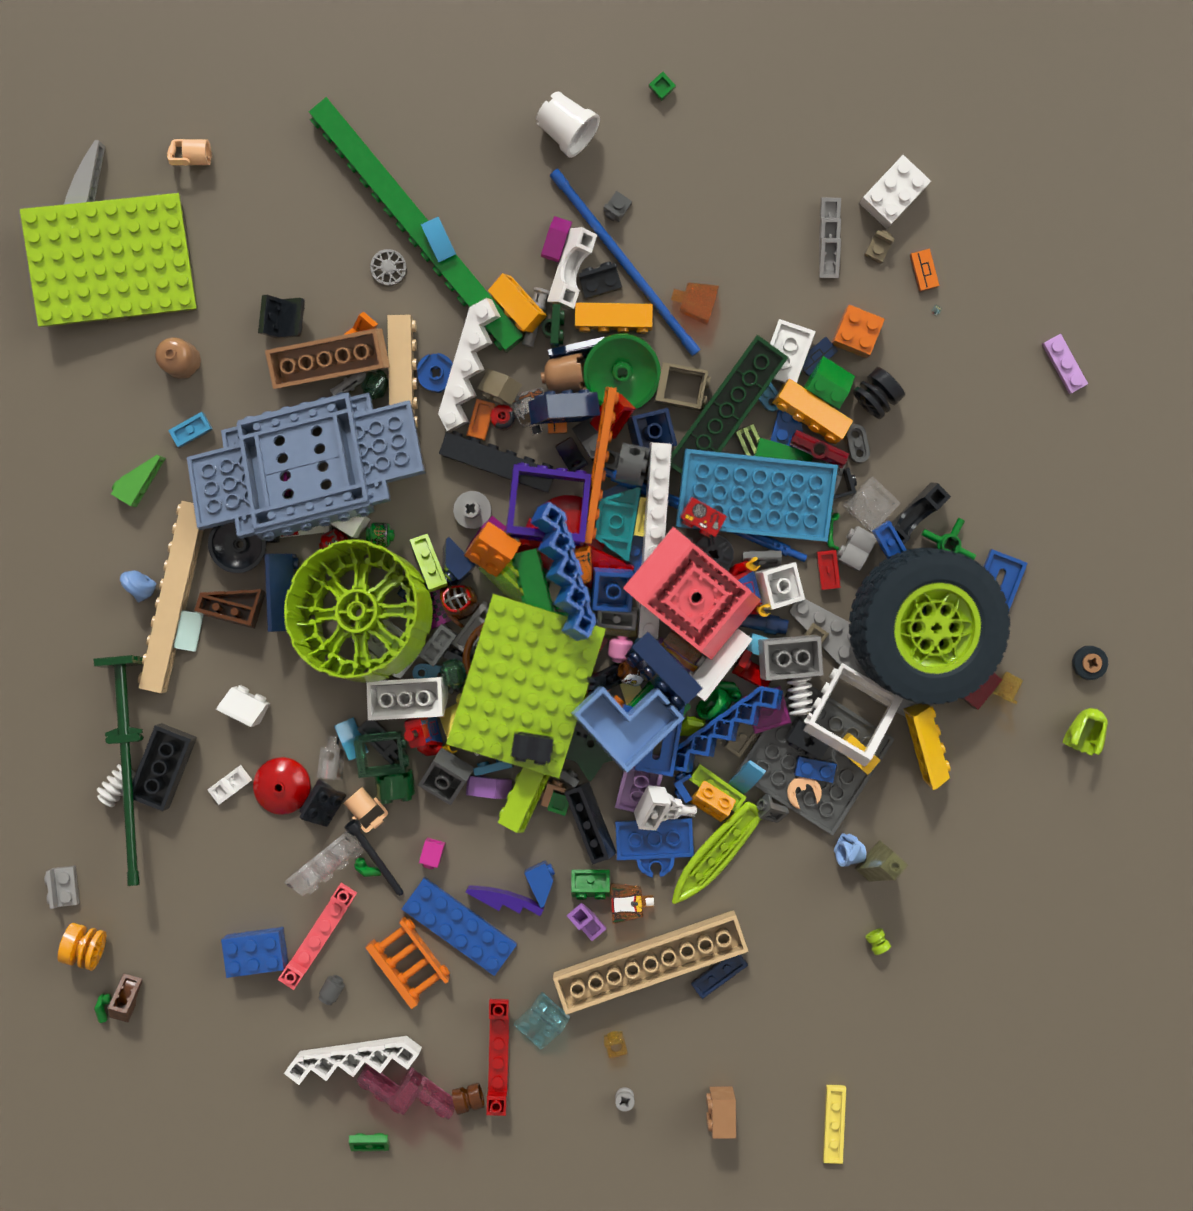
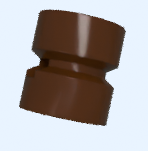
M479 1083L468 1085L467 1089L460 1087L452 1090V1099L457 1115L469 1112L470 1108L478 1110L485 1107L484 1096Z

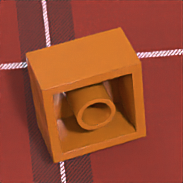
M848 305L836 330L832 344L863 358H868L871 355L885 319Z
M488 521L474 538L464 556L485 569L487 573L497 577L512 560L521 543Z

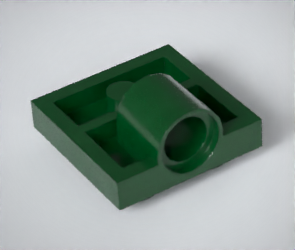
M553 304L552 319H547L542 324L544 336L551 339V349L560 347L564 341V333L561 330V326L565 325V310H561V304ZM551 324V333H548L545 329Z

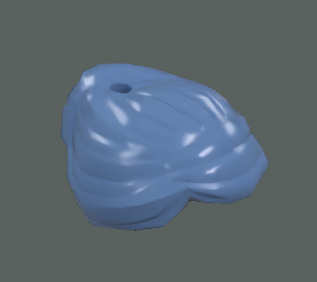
M126 571L120 576L122 586L134 596L138 603L151 597L156 589V582L139 571Z

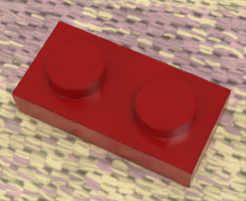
M836 550L816 552L820 590L841 588Z

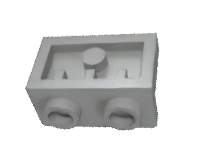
M76 866L58 867L46 871L44 881L48 887L47 903L50 905V909L78 905L80 901Z

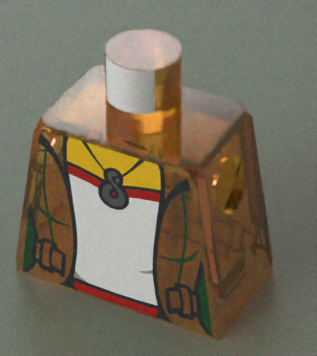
M610 883L613 923L643 917V907H654L653 895L642 896L641 886Z

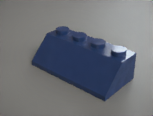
M265 554L268 632L287 631L284 607L287 591L290 589L291 581L300 567L299 558H296V554Z

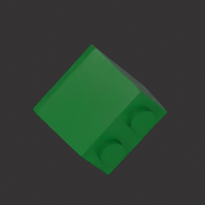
M822 356L803 388L833 408L840 409L851 390L855 376Z

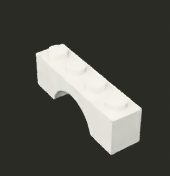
M582 227L570 228L547 302L561 304L562 309H574L580 291L576 285L577 273L583 260L592 253L597 234Z

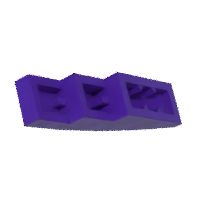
M469 885L466 890L467 894L498 911L502 905H505L520 914L524 907L541 916L544 907L540 908L538 902L507 890Z

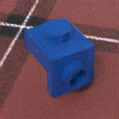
M690 772L679 773L674 777L676 780L673 781L677 788L674 791L678 799H683L685 803L692 800L683 782L692 777Z

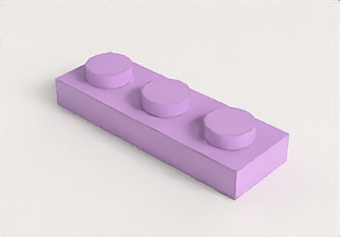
M1061 334L1042 344L1069 394L1088 384Z

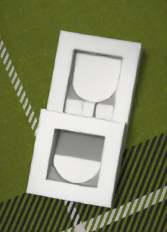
M240 765L210 787L208 791L218 805H220L251 782L252 779Z

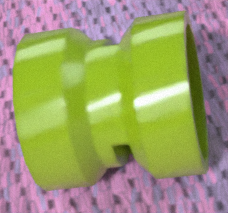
M882 928L875 929L865 936L867 942L872 945L871 949L874 955H880L891 948L889 941L884 937L885 933Z

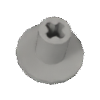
M468 491L457 498L454 503L453 513L460 525L465 528L476 529L482 527L491 516L492 508L490 501L485 495L477 491Z

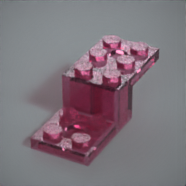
M367 1063L357 1079L362 1089L371 1091L377 1100L386 1102L395 1113H401L403 1116L417 1097L420 1098L419 1100L422 1104L435 1109L436 1114L442 1118L445 1117L449 1120L454 1113L455 1107L452 1096L413 1067L408 1070L398 1085Z

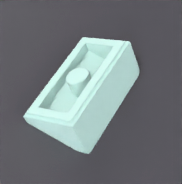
M186 610L181 611L174 648L196 652L203 615Z

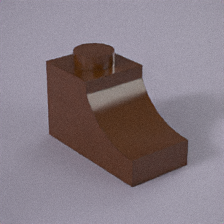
M123 974L108 1007L110 1018L129 1022L136 1006L138 992L143 982L142 978Z

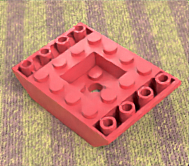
M674 527L623 587L639 603L711 660L761 601L753 592ZM695 592L701 594V599L698 602L691 601V596Z

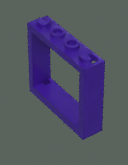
M527 463L514 464L506 534L516 539L541 542L546 534L536 528L513 526L519 474L584 482L579 534L571 533L574 545L583 546L586 535L591 474H587L586 471L582 470L570 472L565 468L548 469L544 465L531 467Z

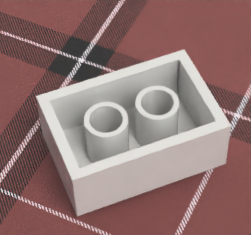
M902 155L866 193L859 204L888 229L922 193L931 180Z

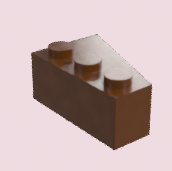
M262 589L200 592L194 611L203 616L255 629L266 592Z

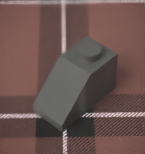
M588 419L573 427L572 430L593 461L598 432Z

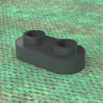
M858 424L850 426L846 433L850 458L856 463L865 462L870 456L866 430ZM854 431L858 433V438L852 436ZM857 450H860L862 452L861 457H858L856 455Z

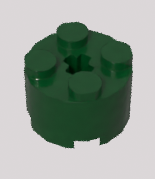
M403 768L385 770L384 775L379 773L374 775L377 798L381 800V804H389L397 799L403 802L412 800V795L415 794L412 769H408V772H404Z

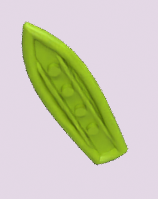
M747 801L697 850L678 879L672 898L673 904L684 901L700 892L725 869L762 820L759 818L757 805Z

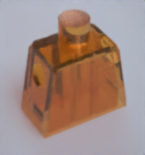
M689 282L686 291L674 288L671 300L682 303L680 308L682 314L708 325L719 286Z

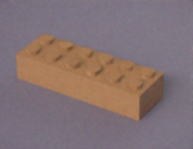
M376 328L265 350L273 389L390 367L383 330Z

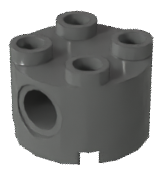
M623 443L615 481L642 486L644 475H641V473L645 474L647 461L644 459H648L650 448Z

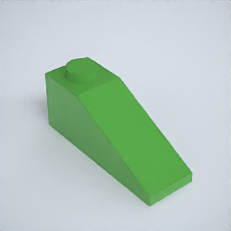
M155 455L122 476L113 484L111 495L129 506L137 507L166 458Z

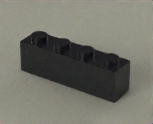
M586 782L577 785L575 788H570L564 793L592 865L610 859L617 852L590 783Z

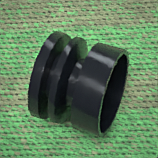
M877 367L867 376L869 383L862 381L860 387L857 386L853 390V394L867 412L877 419H882L885 416V412L887 413L891 410L888 403L896 405L905 396V392L887 371Z
M710 535V537L705 536L695 543L709 557V551L713 552L716 550L718 558H713V560L725 570L731 566L734 560V550L726 538L720 535H716V537Z

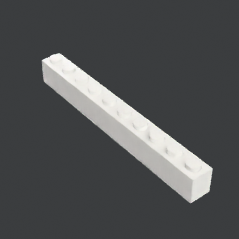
M650 442L641 565L665 537L672 444ZM639 603L638 638H642L649 632L655 639H658L659 618Z

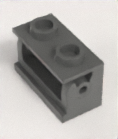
M441 624L418 656L434 667L452 645L458 634L445 624Z

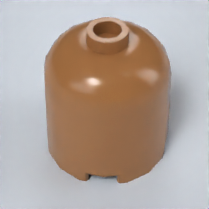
M167 338L160 342L156 348L155 357L157 364L163 371L174 378H190L200 368L201 358L199 351H197L195 346L183 339Z
M578 353L550 359L544 367V372H541L542 383L547 385L549 391H555L556 394H561V391L573 390V393H578L579 390L587 389L583 386L585 363L581 364L580 362L583 355Z

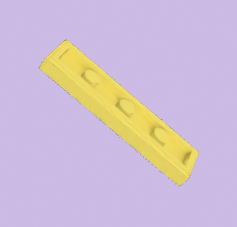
M826 1085L824 1163L843 1164L846 1086Z

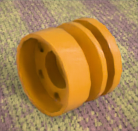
M71 923L60 942L57 956L58 962L71 966L77 962L79 968L85 967L86 970H94L105 948L106 932L103 930L97 931L95 928H91L87 932L86 926Z

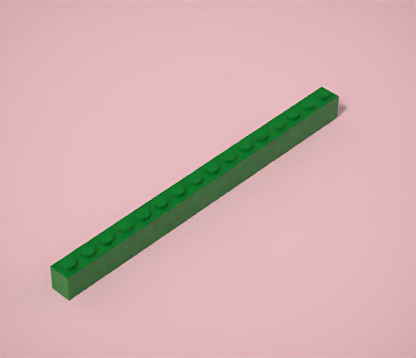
M325 97L308 111L312 117L310 119L311 123L316 129L321 128L323 130L322 136L329 144L333 142L336 146L335 152L341 159L344 157L349 163L346 165L353 173L357 172L361 176L359 181L363 186L371 188L373 198L377 203L382 202L385 205L383 210L390 218L394 216L398 221L395 224L402 233L405 231L408 233L410 243L422 250L420 254L424 260L432 262L434 265L432 269L439 277L443 276L446 279L445 285L451 292L456 291L459 295L457 299L462 306L467 305L470 308L486 298L493 300L501 317L484 327L488 335L494 337L495 341L493 343L500 351L504 350L507 353L524 339L522 333L456 254L438 262L421 226L428 219L329 99Z

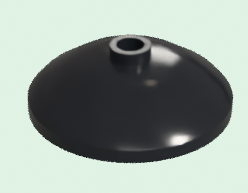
M235 522L213 527L208 539V549L212 560L220 568L231 573H244L254 569L264 558L267 542L261 540L257 535L242 539L238 538ZM239 541H242L244 544L242 548L238 547Z

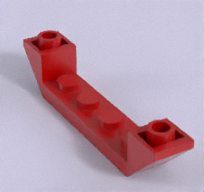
M489 999V1074L486 1115L506 1116L509 999Z

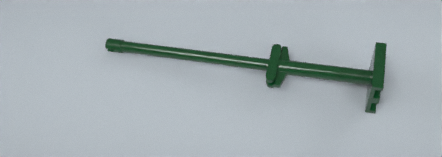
M134 655L93 659L94 667L114 668L118 728L105 733V742L107 744L120 743L128 886L140 885L137 864L130 742H139L144 739V736L141 734L143 729L130 727L126 667L143 665V657Z

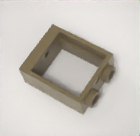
M663 362L655 403L700 411L701 407L706 405L707 396L704 395L705 388H709L711 377L707 376L708 371ZM669 372L701 377L696 404L664 398Z

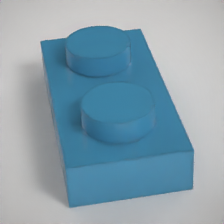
M200 412L168 431L177 447L180 448L213 430L204 412Z
M496 759V763L490 765L488 761L478 763V768L473 770L474 775L478 776L511 768L514 765Z

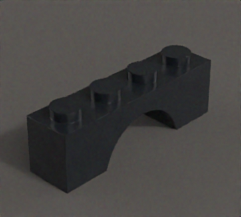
M930 483L891 522L903 544L910 539L911 533L923 519L938 511L951 497L939 483Z

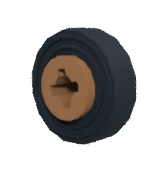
M1084 646L1074 654L1072 667L1079 677L1086 680H1096L1107 671L1108 657L1098 647Z

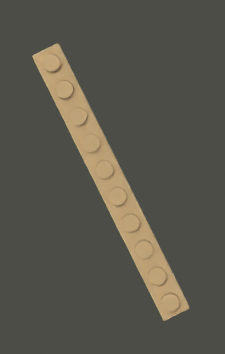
M181 501V504L177 507V523L173 525L172 534L174 536L168 546L169 558L164 563L165 575L159 585L161 590L160 597L156 599L155 608L157 610L151 620L152 632L146 641L148 649L142 659L143 671L138 676L140 689L157 693H165L168 689L177 648H174L179 619L181 611L186 610L204 530L197 528L194 504L186 501Z

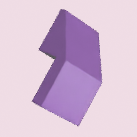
M469 776L466 795L507 799V795L512 788V779Z
M580 903L567 914V917L578 930L582 929L591 941L606 930V926L583 903Z

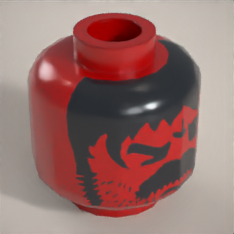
M497 405L490 414V420L498 430H508L515 424V413L508 405Z

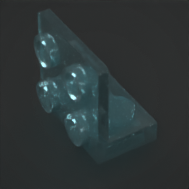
M541 992L531 1008L519 1017L513 1025L538 1048L543 1049L563 1031L570 1016L568 1014L565 1015V1012Z

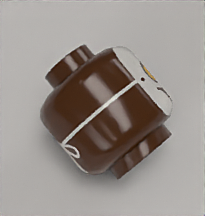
M626 660L619 665L618 676L621 682L632 686H639L645 681L640 676L641 672L636 667H631Z

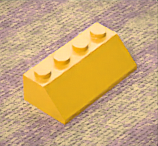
M920 703L903 709L922 778L932 790H935L950 779L949 771H951L948 760L944 758L946 750L943 742L940 743V728L938 724L935 725V710L929 704Z

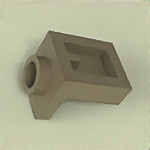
M877 230L864 255L882 263L895 238L891 237L892 235L887 231Z

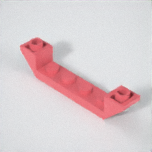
M342 882L340 883L292 960L278 978L280 982L293 990L296 988L357 894L356 891Z

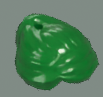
M716 687L705 701L702 699L698 703L696 708L698 716L703 720L711 721L720 714H723L731 707V695L723 689Z

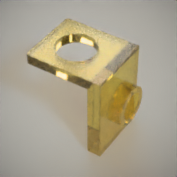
M1005 672L1001 678V683L993 694L1009 703L1017 704V701L1013 699L1023 680L1009 672Z
M612 1031L604 1035V1045L607 1047L609 1058L628 1054L622 1031ZM621 1043L622 1048L620 1051L614 1052L611 1049V1045Z

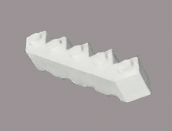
M486 298L469 308L438 412L447 431L455 430L469 422L461 404L477 396L469 378L485 370L476 352L493 344L484 326L501 317L492 299Z
M408 1036L303 1050L297 1054L284 1074L300 1085L310 1070L327 1081L337 1066L354 1077L365 1062L381 1073L391 1059H394L408 1070L419 1055L422 1047Z

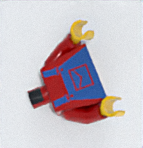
M753 557L749 562L745 561L733 565L728 572L761 599L754 573L761 565L755 566L753 564L758 558ZM760 601L750 613L766 617L771 613H766L764 607L769 608L770 604H764L760 607V604H762Z
M437 717L409 718L405 721L406 731L404 738L409 742L410 748H417L425 756L437 755L441 748L451 754L457 752V750L452 751L450 745L445 744L442 746L443 742Z

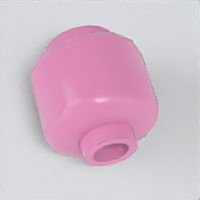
M617 634L616 637L609 640L608 656L612 658L613 662H624L627 659L625 655L634 645V642L628 639V635Z

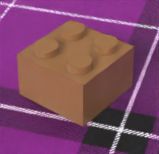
M710 1087V1093H706V1105L708 1107L706 1123L708 1125V1132L712 1133L713 1139L736 1138V1098L733 1087Z

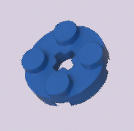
M441 353L424 356L417 366V376L420 384L431 392L440 393L444 391L453 365L452 361ZM433 368H434L435 370H437L438 368L441 369V370H440V374H441V375H440L439 377H438V376H436L435 378L432 377V375H433L432 369H433Z

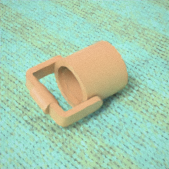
M172 140L167 152L169 164L210 165L212 153L209 140ZM176 147H182L183 158H175Z
M363 787L343 803L354 815L352 819L357 818L358 821L377 804L385 812L373 820L368 828L365 829L362 825L361 828L364 832H369L372 828L376 829L384 822L383 819L388 815V811L376 797L373 799Z

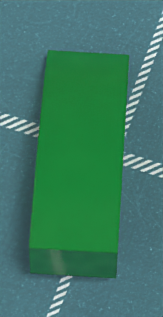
M763 438L758 439L754 456L807 462H812L813 455L802 450Z

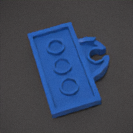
M692 817L668 819L661 822L656 831L639 829L636 820L615 821L617 861L637 860L638 868L649 877L653 878V872L650 869L653 863L657 862L661 865L659 874L662 877L671 871L675 858L692 857L694 855Z

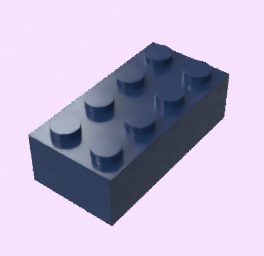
M649 632L639 639L625 655L627 663L633 668L636 667L641 672L640 676L646 682L649 681L654 686V689H659L670 701L669 705H673L678 711L684 708L703 689Z

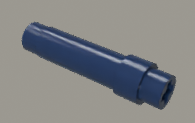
M749 614L740 627L760 630L776 635V633L786 635L789 620L781 619L779 616L771 614L766 617L760 614Z

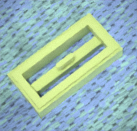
M754 424L735 432L745 455H750L741 434L745 433L753 454H755L756 447L748 432L749 430L752 431L755 441L758 443L760 437Z

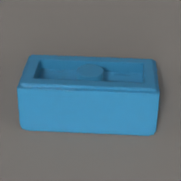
M354 717L334 726L349 761L369 752L361 733L357 730L358 726Z

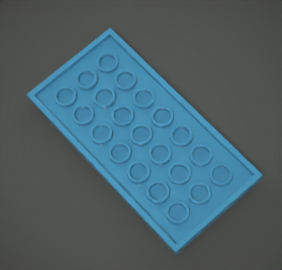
M685 449L676 527L690 528L682 523L684 519L680 518V515L690 497H693L727 516L719 531L828 542L838 465ZM695 525L693 526V529H700Z

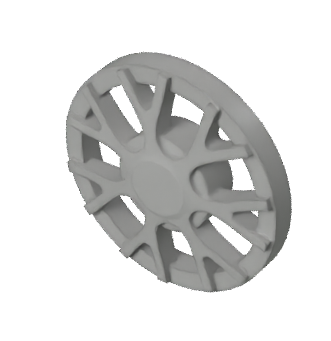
M384 249L374 255L371 260L370 269L372 276L377 282L382 285L392 286L398 284L404 278L407 266L405 259L399 252L392 249ZM384 253L388 255L386 260H383L381 256ZM393 254L398 256L395 262L391 260ZM376 259L382 262L381 266L374 265ZM403 263V269H396V264ZM381 269L383 273L377 277L374 272ZM395 272L400 275L397 280L392 276ZM385 275L390 276L389 282L383 281Z

